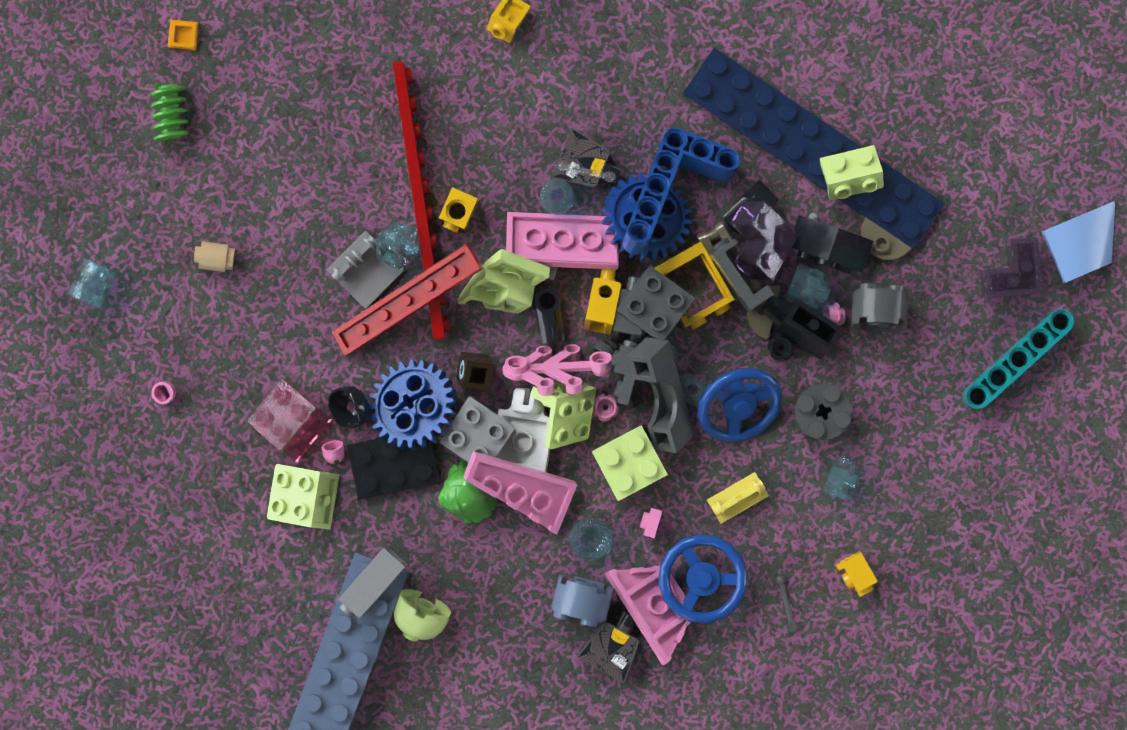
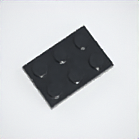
M382 438L347 445L358 500L441 482L433 444L429 439L427 440V448L424 449L417 443L416 450L414 451L408 447V444L405 450H402L397 444L392 446L388 443V439L384 440Z

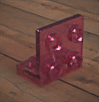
M282 379L251 415L248 423L280 452L297 463L332 419Z

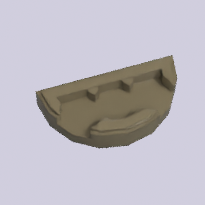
M864 218L860 227L861 236L874 241L870 250V254L873 257L881 260H895L904 256L911 249V247L868 218Z
M769 286L774 293L773 296L778 298L780 286ZM765 300L748 313L746 312V318L755 334L768 340L772 321L761 312L767 301Z

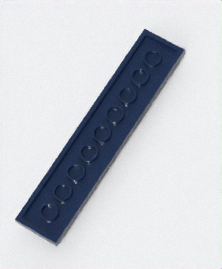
M715 47L683 92V95L826 192H828L820 165V158L862 148ZM879 159L883 170L884 187L873 192L859 193L838 200L914 250L945 203Z

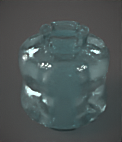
M550 180L541 189V205L550 214H564L574 204V190L565 180ZM558 192L563 195V199L554 201L551 196Z

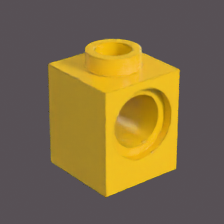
M452 187L439 216V220L444 222L442 227L458 233L459 229L465 231L479 201L478 198ZM459 204L465 208V215L461 219H453L450 216V209L454 205Z

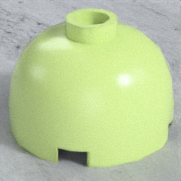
M403 589L394 608V621L397 627L408 640L433 639L446 627L451 610L438 599H436L434 605L429 600L419 598L422 592L418 590Z

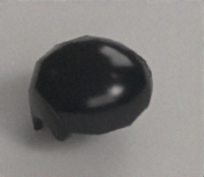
M344 386L330 393L328 397L329 409L333 419L340 427L350 426V428H355L366 422L369 415V402L361 390L354 386ZM349 402L355 406L353 413L347 410Z

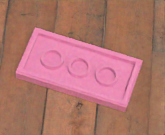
M507 212L506 251L547 267L618 270L619 243L611 245L614 235H605L606 230L610 226L602 224L603 219L607 216Z

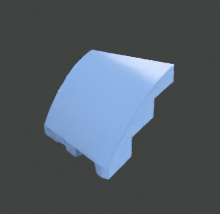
M1114 201L1042 231L1063 283L1112 263L1115 219Z

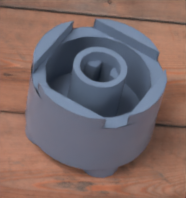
M559 575L551 607L554 610L553 616L563 620H570V617L581 619V624L591 627H597V624L605 622L614 588L609 586L604 589L605 583L577 576L574 577V581L566 580L567 575Z

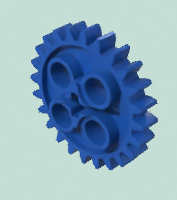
M642 172L639 173L636 180L632 175L627 177L626 183L623 180H619L617 188L612 187L609 192L611 196H607L604 200L607 206L601 211L602 214L607 216L603 219L602 224L610 226L606 230L605 235H614L611 245L620 243V253L625 250L622 244L627 230L624 220L631 219L637 204L633 196H640L646 181ZM674 182L671 184L663 207L668 208L670 215L660 213L654 231L658 232L661 239H654L651 236L647 249L642 254H639L640 262H643L646 255H649L651 262H654L657 254L662 260L667 257L668 252L672 255L675 254L677 251L676 246L682 247L685 242L683 238H687L690 234V231L686 228L691 226L692 221L686 218L690 216L692 210L684 209L689 200H680L679 197L683 191L681 189L674 192L672 190ZM651 189L654 193H660L657 189ZM632 235L637 240H643L638 238L637 235ZM629 253V258L631 259L634 255Z
M410 359L408 367L401 361L399 362V370L389 367L391 375L387 377L381 374L380 376L384 382L382 384L374 383V386L379 390L378 393L369 395L375 400V403L369 405V409L375 411V413L369 416V419L377 422L373 429L380 432L379 436L382 439H388L389 444L392 446L397 444L402 450H405L408 444V447L414 451L416 450L417 443L425 449L427 448L428 439L433 443H437L435 435L439 433L445 436L446 434L442 429L443 426H452L451 422L447 420L448 416H456V413L451 410L452 406L458 405L456 400L450 398L457 393L455 389L449 388L453 383L452 380L445 378L446 373L443 370H438V367L433 363L428 366V363L424 360H421L418 365L417 362ZM422 381L421 388L414 391L415 384ZM399 396L398 403L391 407L392 400ZM435 403L434 410L427 414L428 406ZM412 418L411 425L404 429V423Z

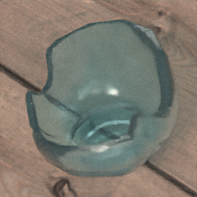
M587 518L578 522L572 528L569 537L572 551L580 558L592 561L608 555L614 543L611 529L603 521L596 518ZM595 533V542L592 545L587 546L593 534Z

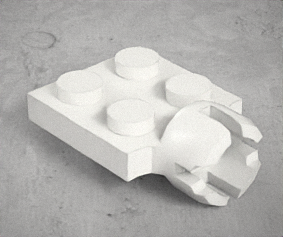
M516 388L513 392L511 407L507 410L499 409L498 412L500 417L503 415L512 421L510 424L516 428L496 458L547 473L550 449L545 447L549 416L546 415L545 406L542 402L531 397L532 390L530 393L528 388Z

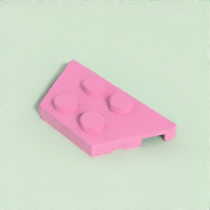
M660 566L626 570L614 569L606 572V577L662 665L667 664L672 658L670 656L676 645L680 643L684 636L687 625L691 622L676 615L664 602L658 584ZM670 573V585L673 595L682 604L685 595Z

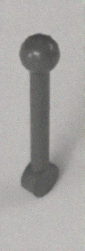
M778 575L776 583L780 586L788 621L786 628L789 632H794L797 630V623L793 621L785 587L787 579L784 575Z

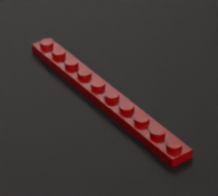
M404 61L393 62L392 64L423 271H426L439 262V260L434 261L433 250L438 249L436 234L430 233L428 222L434 221L431 205L426 206L424 195L429 194L427 178L421 177L420 167H425L423 150H417L416 140L421 139L419 122L413 123L412 112H417L415 95L409 96L408 85L413 84L411 68H405ZM445 294L429 304L434 340L446 339L445 333L450 332L448 315L442 316L441 305L446 304Z

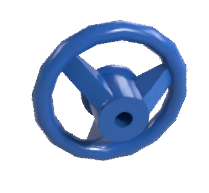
M755 368L735 369L721 375L706 388L700 398L697 417L701 429L711 438L726 443L743 442L760 435L772 425L780 412L783 395L779 382L768 372ZM755 379L763 382L765 385L743 383L741 380ZM772 397L770 408L764 417L753 426L740 431L741 420L750 417L754 413L757 402ZM713 398L722 401L724 405L727 432L717 429L710 421L708 410Z
M696 534L681 539L667 551L660 565L658 584L664 602L676 615L690 622L709 624L726 618L739 607L747 591L748 573L743 557L731 543L715 535ZM702 545L713 546L719 549L733 562L736 573H719L712 564L700 562L692 547ZM683 554L690 567L686 576L689 590L682 604L673 595L670 585L671 568L676 558ZM719 585H736L730 600L721 608L710 612L692 611L699 596L712 594Z

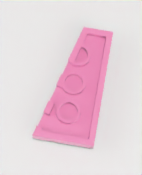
M473 451L463 476L469 483L494 498L500 499L509 507L520 511L528 516L529 519L538 524L540 523L556 535L577 487V483L573 480Z

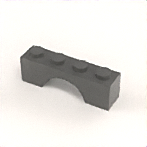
M646 337L627 355L634 379L648 381L653 388L655 404L652 418L648 424V430L654 449L678 453L695 435L669 341Z

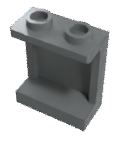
M726 237L713 246L712 250L714 253L710 258L748 313L774 295L768 285L757 293H752L726 255V252L734 248L738 241L736 238L729 241Z

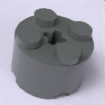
M860 284V289L852 292L851 327L855 328L860 324V330L892 332V326H899V331L906 330L908 326L909 294L905 292V286L890 285L888 289H877L876 284Z
M817 384L806 388L797 397L793 409V417L798 429L804 435L815 440H829L841 435L850 424L852 416L851 404L846 394L838 387L830 384ZM820 404L823 408L828 407L829 412L826 414L827 419L825 420L822 416L817 417L815 413L819 410L818 405Z

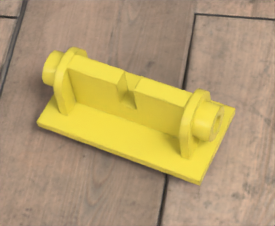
M754 472L707 499L720 524L767 498L769 495L762 481L759 480Z

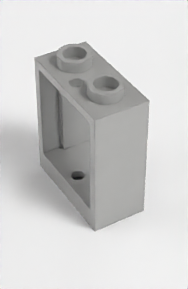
M385 546L339 597L338 600L342 603L340 609L351 618L355 615L361 618L408 564L388 546Z

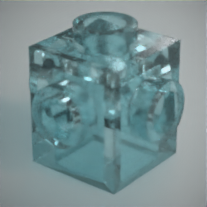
M393 221L375 239L377 261L400 270L419 251L420 245L418 243L417 229Z
M799 263L784 299L793 302L798 298L816 310L819 303L825 304L831 288L827 287L830 275Z

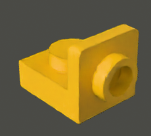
M501 0L491 15L486 29L494 37L510 43L531 6L522 0Z

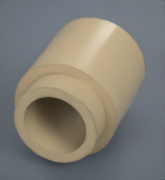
M202 241L201 247H195L194 263H199L198 269L219 272L233 270L235 248H230L228 244Z

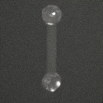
M560 161L557 165L561 172L566 170L604 178L609 183L615 179V174L612 171L603 173L568 165L566 161Z

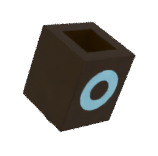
M461 351L456 379L462 388L490 391L494 363L486 354Z

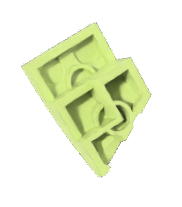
M501 249L482 265L484 269L473 275L461 292L458 303L466 305V302L470 300L481 301L487 309L519 314L531 307L534 288L537 284L549 278L550 267Z

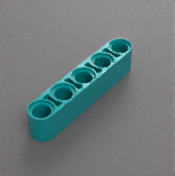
M1057 309L1048 313L966 387L962 395L964 404L971 409H982L991 403L1073 328L1074 317L1065 309ZM1057 314L1065 318L1066 324L1062 330L1055 328L1053 325V318ZM1035 333H1040L1045 338V344L1040 349L1036 348L1032 343V337ZM1016 351L1024 356V363L1021 367H1016L1011 361V357ZM995 370L1000 371L1004 377L1003 383L999 386L991 382L990 377ZM974 389H979L983 394V400L978 405L970 400V393Z

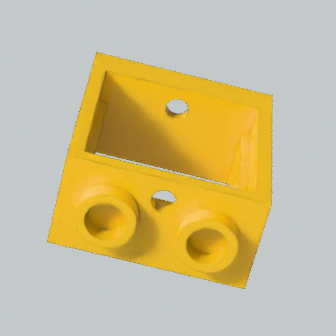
M702 242L695 244L654 268L665 276L693 259L701 258L723 299L690 318H687L686 315L682 316L680 321L683 327L691 326L692 330L707 322L705 317L715 312L719 316L731 309L729 303L734 301L732 294Z

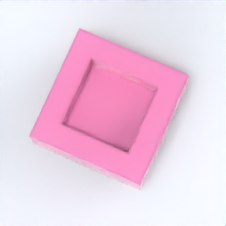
M651 508L649 513H643L640 528L644 529L643 535L655 538L662 514L661 510Z

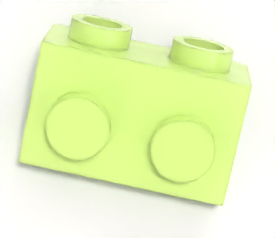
M874 145L820 158L829 200L845 199L851 195L873 192L884 187L883 170Z

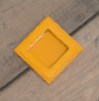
M170 20L168 48L196 51L199 23Z

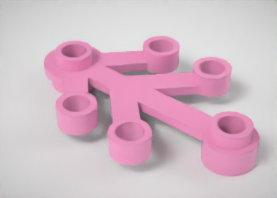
M576 344L566 345L564 350L554 356L551 347L539 346L535 352L526 358L512 356L506 359L503 366V374L513 381L524 379L537 386V392L542 396H549L554 393V381L537 375L539 373H543L565 384L567 393L579 394L583 390L582 379L565 372L593 371V374L596 376H606L612 369V356L608 352L599 351L590 356V361L574 362L581 357L580 347Z

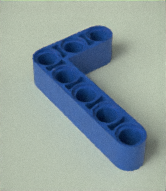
M680 128L666 130L625 232L622 243L624 249L633 255L642 254L647 249L678 167L717 182L726 183L735 176L740 164L739 154L729 147ZM668 143H673L677 145V147H672ZM694 153H699L703 155V157H698ZM720 163L727 164L729 168L722 166ZM660 166H665L669 170H663ZM651 189H657L660 193H654ZM641 212H648L651 216H645ZM632 235H639L643 240H637Z

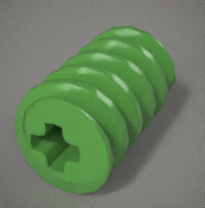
M176 83L150 85L152 88L158 89L151 93V98L159 100L153 103L151 108L160 111L152 115L154 121L160 122L153 126V131L161 133L153 138L154 142L181 141V137L189 134V131L180 129V126L188 123V120L180 118V114L187 112V109L179 107V103L187 101V98L179 96L178 92L186 90V87Z

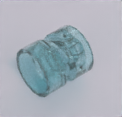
M84 258L78 271L81 278L73 281L68 294L101 309L107 297L104 290L111 287L117 273Z

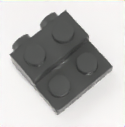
M624 340L620 351L615 350L611 366L615 368L614 372L624 376L623 381L618 380L614 396L618 397V403L634 408L641 380L634 379L627 355L639 344Z

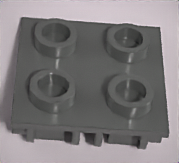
M649 266L616 311L653 338L665 340L681 317L687 314L695 298L652 266Z

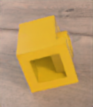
M858 551L835 564L837 570L843 569L845 571L841 577L849 590L854 588L859 597L874 590L872 585L878 581L862 552Z

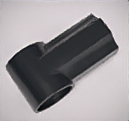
M761 179L742 195L743 198L722 217L725 223L737 235L779 200Z
M541 289L537 292L534 303L536 305L542 344L564 341L566 336L560 297L553 289ZM544 293H551L555 298L554 306L549 309H544L539 303L540 296Z

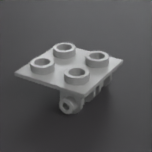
M365 230L326 270L366 309L405 269Z
M469 396L440 443L467 462L470 461L473 451L496 458L516 427L510 424L512 421L506 416L502 415L500 417Z

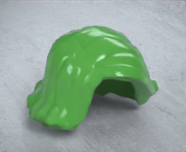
M461 459L459 464H453L448 470V479L445 481L438 497L439 505L456 518L462 519L464 523H480L483 519L492 515L491 511L495 510L498 498H494L465 480L463 476L469 462Z

